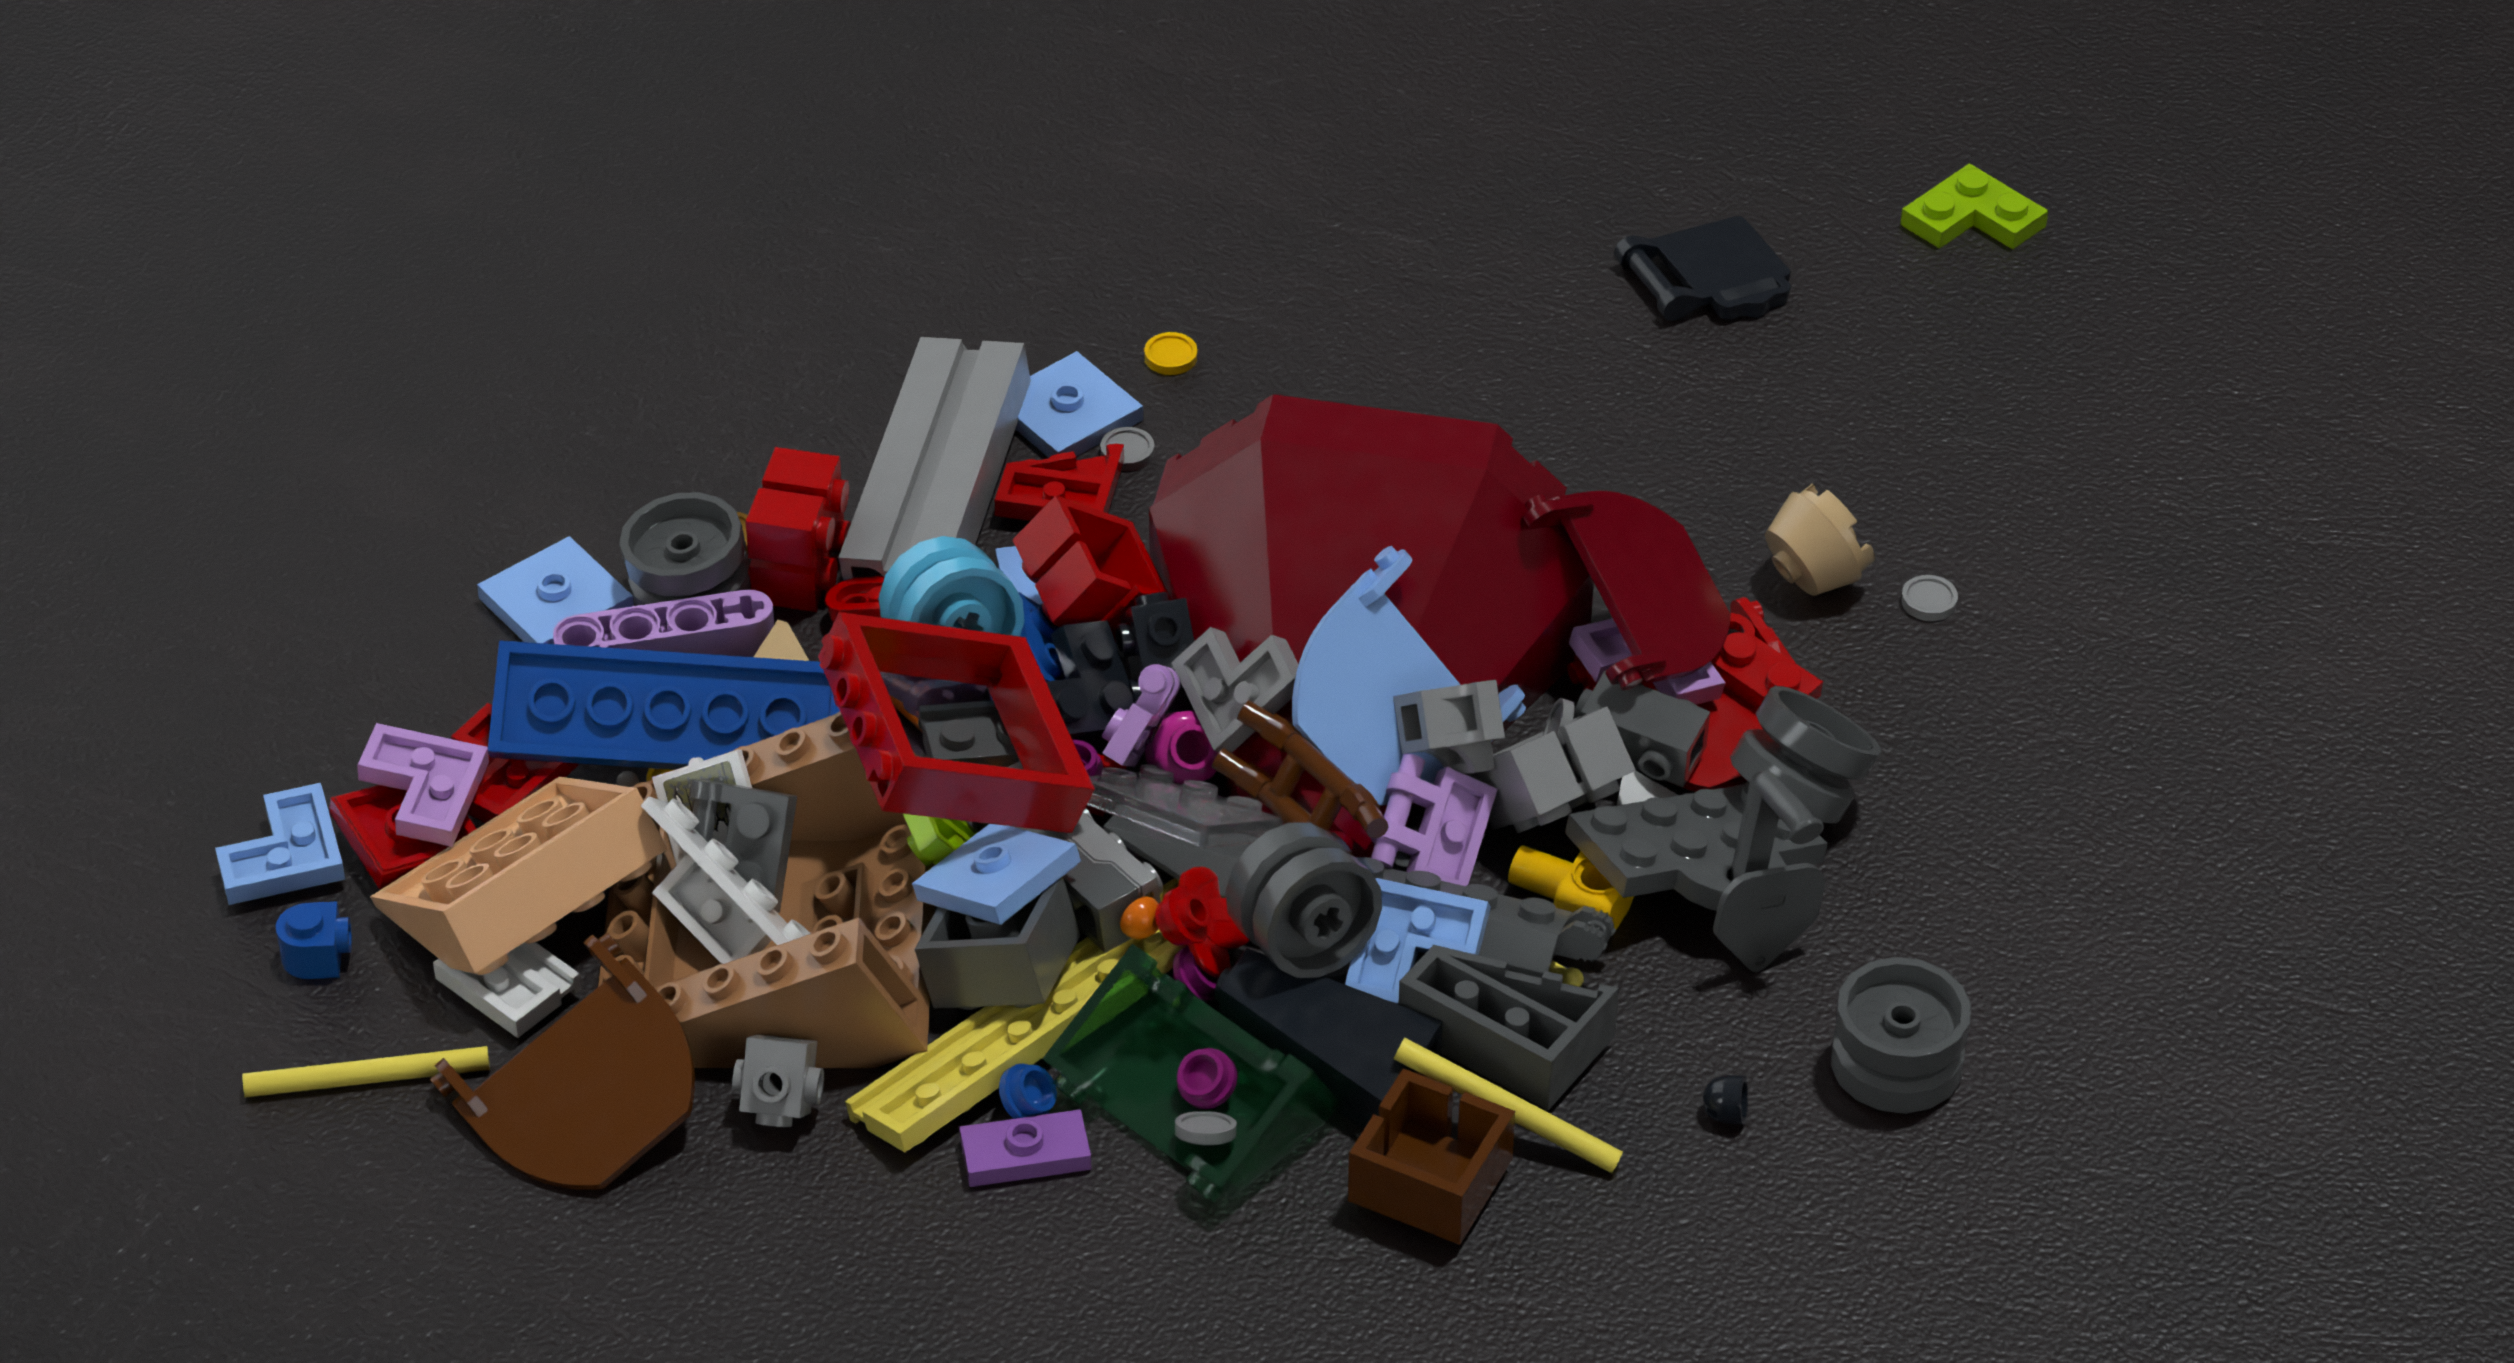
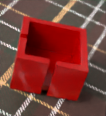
M775 447L762 479V488L758 489L745 521L748 558L752 559L749 565L751 590L760 591L769 596L773 606L817 612L824 592L829 591L835 586L838 571L837 558L851 525V521L844 520V512L849 498L848 480L841 479L840 456Z
M1055 495L1013 539L1023 561L1022 569L1026 576L1035 583V587L1042 599L1044 614L1058 627L1068 624L1108 620L1116 642L1115 627L1117 624H1121L1120 616L1130 607L1135 606L1134 598L1151 593H1168L1132 521Z

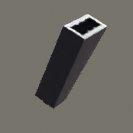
M1248 948L1243 952L1233 969L1226 967L1223 970L1215 987L1214 999L1220 1002L1219 1028L1362 1129L1366 1127L1373 1114L1379 1116V1105L1403 1068L1422 1075L1393 1059L1404 1037L1441 1056L1443 1021L1323 976L1319 978H1296L1280 970L1264 954Z

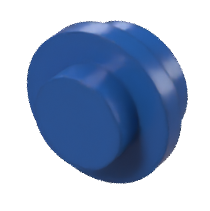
M1023 1063L1016 1064L1005 1070L1000 1078V1098L1004 1108L1013 1119L1048 1114L1056 1102L1057 1090L1054 1080L1041 1066Z

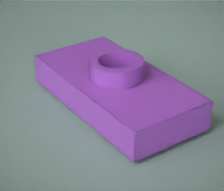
M1081 1109L959 1127L960 1143L969 1187L1091 1170V1153Z

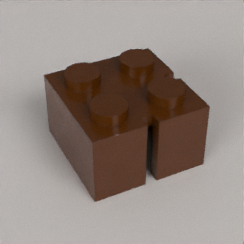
M1403 1068L1379 1105V1116L1373 1114L1349 1152L1348 1201L1460 1245L1513 1159L1515 1111L1464 1092L1459 1100L1458 1140L1450 1138L1453 1087Z

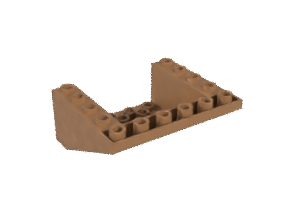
M841 712L735 749L742 750L752 788L797 796L781 909L778 914L787 923L791 919L797 921L811 934L780 945H776L771 940L760 952L721 964L652 893L676 867L668 833L653 819L667 850L650 860L652 867L643 875L630 881H618L610 886L604 934L607 932L622 950L614 958L619 963L624 958H627L668 1003L686 1034L692 1052L694 1068H734L737 1059L744 1060L746 1038L757 1034L817 1040L816 1068H877L910 1057L915 1053L927 1051L930 996L914 949L935 914V906L917 901L912 883L934 867L935 864L924 865L910 849L907 837L911 835V832L903 814L881 811L871 784L867 781L866 772L857 750L850 741L849 731ZM653 780L632 786L638 789L643 801L648 797L658 799ZM602 966L600 967L598 987L611 977Z

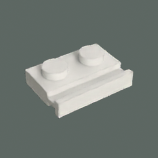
M536 942L530 944L522 943L507 953L509 960L503 966L484 975L452 969L439 958L433 962L435 979L517 1038L561 1006L562 997L570 991L576 994L581 990L580 974Z

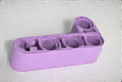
M739 590L578 614L566 617L558 622L554 628L553 640L554 644L754 657L774 626L773 603L769 596L763 592Z

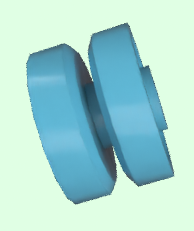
M940 536L914 545L901 554L886 573L879 594L881 618L1020 636L1024 625L1023 600L1013 583L1000 569L996 568L993 561L983 550L962 538Z

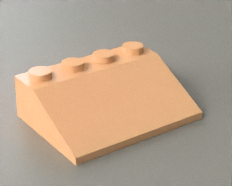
M559 776L455 842L453 847H447L376 892L370 898L377 909L448 967L477 975H484L503 966L509 960L507 953L522 943H534L552 934L557 929L555 922L570 912H582L600 903L605 897L603 891L616 882L630 881L646 873L652 867L650 860L666 851L667 847L652 817L641 807L644 801L637 788Z

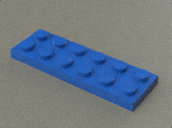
M499 641L488 754L490 758L676 770L688 766L691 758L700 757L703 760L717 757L741 746H748L784 733L789 729L798 728L840 712V709L834 702L833 692L818 661Z

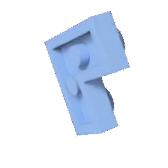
M321 783L263 795L272 836L215 848L228 905L345 880L343 863Z
M1375 878L1381 887L1382 911L1374 934L1363 950L1351 960L1345 985L1398 1004L1399 981L1416 964L1419 952L1426 953L1433 945L1479 955L1491 908L1489 902Z

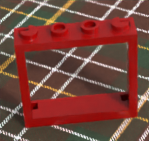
M844 612L838 613L829 634H826L821 640L823 647L818 655L819 666L824 670L833 692L834 702L840 709L849 731L850 741L857 750L866 772L867 781L871 784L881 811L1065 833L1073 832L1095 788L1026 637ZM880 672L987 686L1023 769L915 756Z

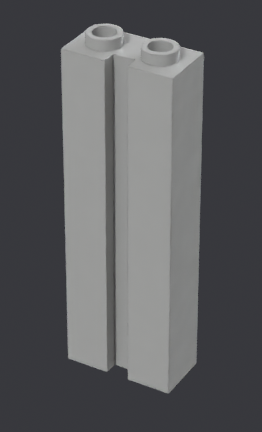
M920 337L838 557L843 581L856 577L885 576L901 554L921 541L947 536L966 539L970 543L976 544L1031 382L1024 343L982 341L979 350H967L963 345L962 339Z

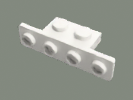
M648 797L641 804V807L687 853L652 893L721 964L760 952L771 940L776 945H780L811 934L804 926L793 919L787 923L773 909L778 904V900L761 883L754 879L747 883L734 869L739 863L737 858L717 840L712 838L707 842L694 829L699 820L681 802L673 798L668 803Z

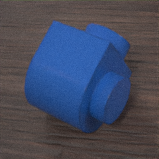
M337 901L302 903L285 910L276 922V934L281 962L286 972L301 979L340 978L341 953H351L352 950L350 917H340Z

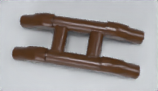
M1251 700L1244 704L1237 716V720L1258 732L1261 738L1273 744L1281 752H1286L1287 755L1274 778L1252 762L1247 763L1225 748L1221 749L1211 766L1214 770L1234 781V785L1247 792L1256 801L1260 800L1285 824L1312 823L1328 831L1343 845L1346 852L1351 855L1353 853L1346 842L1335 832L1329 831L1342 806L1350 813L1354 820L1359 821L1369 837L1379 838L1387 832L1388 822L1380 812V805L1361 784H1356L1306 740L1292 723L1277 714L1273 715ZM1304 770L1325 787L1312 814L1308 813L1291 797Z

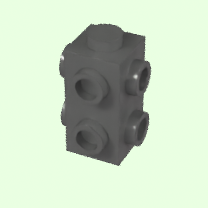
M1604 671L1594 690L1585 689L1581 694L1575 708L1574 718L1608 706L1635 769L1642 771L1652 779L1665 780L1684 788L1707 747L1710 711L1698 707L1689 700L1677 699L1645 687L1642 683L1634 688L1623 691L1619 684H1611L1605 674L1606 671Z

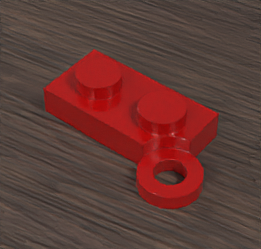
M1730 613L1729 629H1735L1739 632L1727 635L1723 647L1711 660L1713 666L1726 682L1724 687L1757 709L1770 688L1775 685L1789 687L1815 699L1821 696L1822 680L1755 637V628L1747 617Z

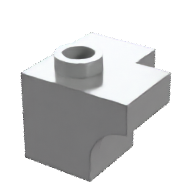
M1496 680L1393 696L1402 754L1426 752L1436 757L1444 768L1447 766L1463 774L1495 770L1491 740L1505 738Z

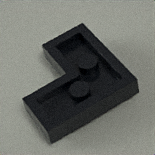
M1108 620L1062 625L1051 634L1066 679L1047 681L1046 683L1072 740L1101 738L1115 712L1119 708L1129 710L1132 703H1134L1125 668Z

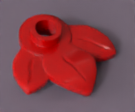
M1193 867L1183 872L1180 876L1179 886L1168 891L1163 901L1156 907V922L1165 939L1173 945H1188L1197 965L1213 977L1219 978L1226 967L1231 968L1228 950H1235L1246 945L1249 941L1228 915L1226 898H1221L1218 876L1207 867Z

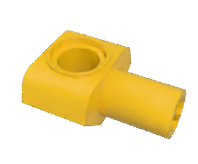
M1522 845L1517 850L1509 869L1508 882L1510 884L1553 899V904L1558 909L1573 913L1583 906L1595 908L1598 912L1600 910L1604 913L1608 912V915L1613 917L1612 921L1616 930L1630 909L1634 896L1623 898L1581 851L1572 863Z

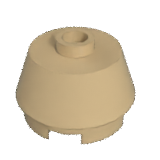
M1811 484L1801 493H1790L1767 529L1765 539L1773 554L1772 561L1778 572L1788 582H1795L1806 593L1816 596L1860 581L1862 577L1861 572L1874 563L1875 554L1871 545L1866 543L1862 547L1859 546L1856 534L1852 528L1857 523V520L1843 503L1828 490L1817 496L1818 491L1814 484Z

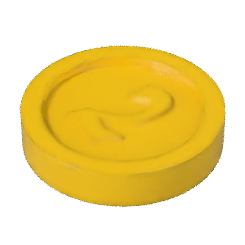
M1165 332L1155 335L1145 345V363L1151 370L1163 375L1185 373L1192 369L1197 362V345L1193 339L1182 333Z

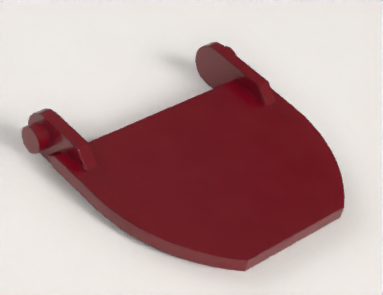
M1588 491L1560 495L1549 499V501L1545 494H1539L1525 503L1528 512L1523 518L1529 529L1564 525L1632 656L1622 659L1606 670L1605 674L1611 684H1619L1621 689L1626 691L1640 684L1643 679L1646 683H1653L1684 677L1700 670L1719 653L1729 631L1731 614L1682 524L1643 500L1612 491Z

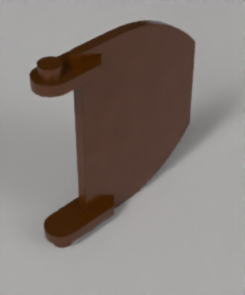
M607 932L599 939L591 935L583 943L611 977L474 1091L444 1058L434 1065L438 1072L429 1079L444 1098L453 1091L459 1095L451 1104L488 1147L506 1164L537 1181L568 1189H604L690 1117L694 1101L695 1073L693 1057L688 1039L678 1018L664 998L627 958H624L620 963L614 958L622 950Z

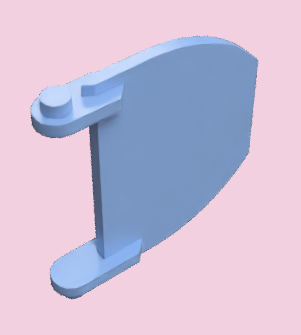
M1393 546L1386 547L1375 557L1374 561L1379 567L1374 572L1370 568L1362 574L1315 627L1299 661L1292 697L1293 726L1356 784H1361L1365 787L1380 806L1388 804L1390 796L1386 793V788L1390 775L1398 772L1404 755L1401 752L1393 696L1460 685L1385 595L1387 589L1412 562V558L1406 550L1396 551ZM1518 685L1509 686L1498 694L1503 722L1506 719L1508 722L1516 720L1526 710V706L1522 703L1525 694ZM1426 752L1407 753L1417 755L1425 760L1420 779L1434 784L1437 771L1444 768L1441 762Z

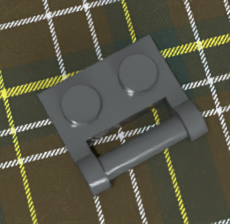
M691 779L689 797L695 798L692 813L699 820L694 829L709 842L713 838L718 802L731 804L725 847L739 862L734 869L747 883L754 879L767 888L778 900V904L773 909L780 913L797 796L711 780Z

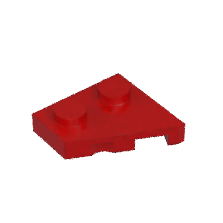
M1124 444L1106 445V455L1077 461L1074 451L1055 454L1043 460L1028 459L1007 463L994 500L995 516L1031 521L1055 495L1108 513L1124 463Z

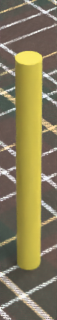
M1405 1037L1393 1058L1430 1079L1453 1087V1091L1461 1095L1467 1092L1514 1110L1516 1124L1610 1173H1613L1623 1154V1151Z
M488 1046L243 1073L244 1096L247 1098L433 1077L438 1072L434 1065L442 1058L458 1074L490 1070Z

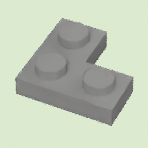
M1212 627L1206 630L1172 662L1213 750L1220 752L1221 749L1225 748L1231 753L1255 732L1237 720V716L1244 704L1251 700L1274 715L1292 699L1296 672L1299 665L1287 640L1274 635H1270L1240 663L1226 633Z

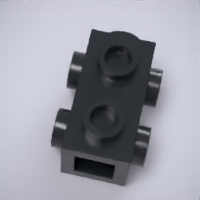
M1167 592L1139 596L1134 598L1135 606L1130 607L1120 616L1121 624H1117L1115 627L1116 644L1121 658L1128 657L1132 676L1129 684L1135 704L1142 694L1138 679L1144 668L1153 664H1159L1172 668L1175 671L1172 662L1194 642L1186 598L1169 600ZM1181 682L1178 694L1165 715L1181 711H1194Z

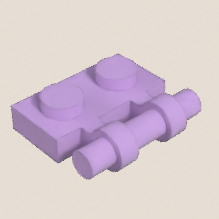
M1153 664L1145 667L1140 673L1138 680L1142 694L1136 704L1132 703L1129 710L1119 708L1109 721L1102 734V738L1109 742L1103 751L1104 755L1122 766L1136 767L1145 752V743L1153 726L1157 727L1161 719L1164 718L1165 713L1180 689V678L1178 673L1172 668Z
M1404 754L1398 772L1390 775L1386 788V793L1390 798L1384 818L1388 822L1389 827L1383 836L1371 838V841L1375 844L1371 858L1383 863L1384 867L1392 869L1397 851H1401L1411 856L1406 872L1427 871L1438 875L1441 881L1467 886L1498 789L1447 766L1437 771L1434 784L1420 779L1425 760L1414 754ZM1412 803L1426 808L1419 832L1405 827Z

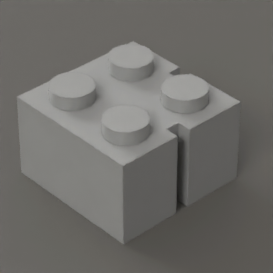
M1608 706L1573 719V722L1560 727L1565 740L1563 748L1555 731L1544 735L1542 731L1494 753L1495 770L1468 774V776L1498 789L1488 819L1492 830L1513 824L1516 832L1520 833L1539 824L1542 826L1572 813L1571 809L1587 802L1592 803L1621 790L1617 779L1636 770Z

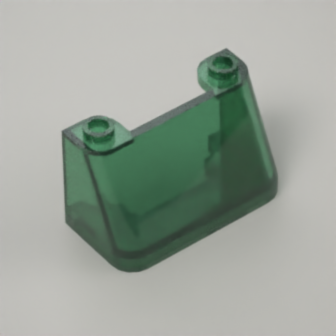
M1132 944L1042 1059L1058 1074L1052 1084L1073 1102L1081 1106L1087 1098L1188 1170L1190 1174L1185 1181L1211 1202L1215 1203L1220 1195L1232 1201L1326 1124L1340 1106V1102L1312 1069L1290 1054L1286 1057L1279 1050L1275 1049L1273 1051L1197 998L1178 979L1175 981L1167 974H1162L1156 967L1158 962ZM1213 1048L1224 1052L1233 1061L1237 1070V1084L1232 1095L1223 1104L1215 1108H1196L1190 1105L1178 1090L1177 1072L1179 1065L1185 1056L1198 1049ZM1195 1111H1211L1226 1114L1237 1122L1236 1137L1230 1142L1218 1145H1199L1185 1142L1175 1135V1120L1182 1114Z

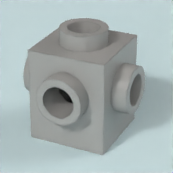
M761 1034L747 1037L744 1060H736L732 1078V1093L734 1096H741L739 1111L756 1113V1124L776 1127H792L793 1117L801 1118L810 1114L811 1104L819 1105L824 1085L823 1068L815 1067L818 1041ZM775 1074L782 1080V1090L778 1089L774 1083Z

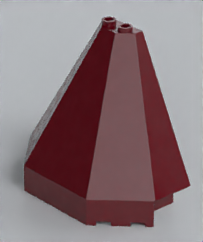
M1273 394L1258 403L1255 412L1241 421L1236 422L1232 419L1203 437L1200 446L1183 457L1178 453L1168 459L1154 504L1149 507L1150 558L1171 599L1186 598L1194 641L1210 627L1226 633L1240 663L1270 635H1274L1287 640L1299 664L1303 650L1323 616L1362 574L1370 568L1374 572L1379 567L1374 559L1388 546H1393L1396 551L1406 550L1411 556L1412 562L1387 589L1385 595L1460 685L1496 680L1498 694L1509 686L1518 685L1525 694L1522 703L1526 706V710L1567 672V665L1574 662L1576 654L1569 645L1573 628L1591 624L1594 582L1564 525L1529 529L1523 518L1528 512L1525 503L1529 499L1539 494H1545L1549 501V499L1565 495L1567 487L1537 460L1529 463L1511 446L1513 438L1498 424ZM1291 699L1275 714L1293 724ZM1506 719V720L1503 722L1504 732H1505L1516 720L1511 721V722H1508L1507 719ZM1256 731L1232 752L1247 763L1252 762L1265 770L1273 778L1287 755L1286 752H1281L1273 744L1261 738L1260 734ZM1304 770L1291 797L1308 813L1312 814L1325 787ZM1221 774L1243 833L1260 837L1265 832L1285 824L1260 800L1256 801L1247 792L1234 785V781ZM1412 803L1405 827L1425 807ZM1387 805L1380 806V812L1383 816L1385 814ZM1342 806L1329 831L1335 832L1346 842L1353 856L1371 858L1375 844L1371 841V837L1367 835L1359 821L1354 820L1350 813Z

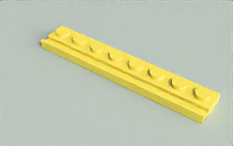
M1173 878L1163 885V893L1160 894L1161 902L1168 891L1179 886V880ZM1158 929L1149 938L1140 940L1130 939L1104 953L1086 937L1075 945L1044 1004H1036L1027 1008H1018L1014 1005L983 1007L927 1046V1051L915 1053L847 1099L845 1104L850 1121L858 1123L861 1120L865 1123L867 1131L904 1153L997 1090L1000 1078L1005 1070L1016 1064H1035L1053 1050L1063 1046L1066 1041L1095 1021L1108 1015L1111 1010L1140 990L1150 986L1156 979L1173 968V960L1176 953L1188 945H1173L1165 939Z

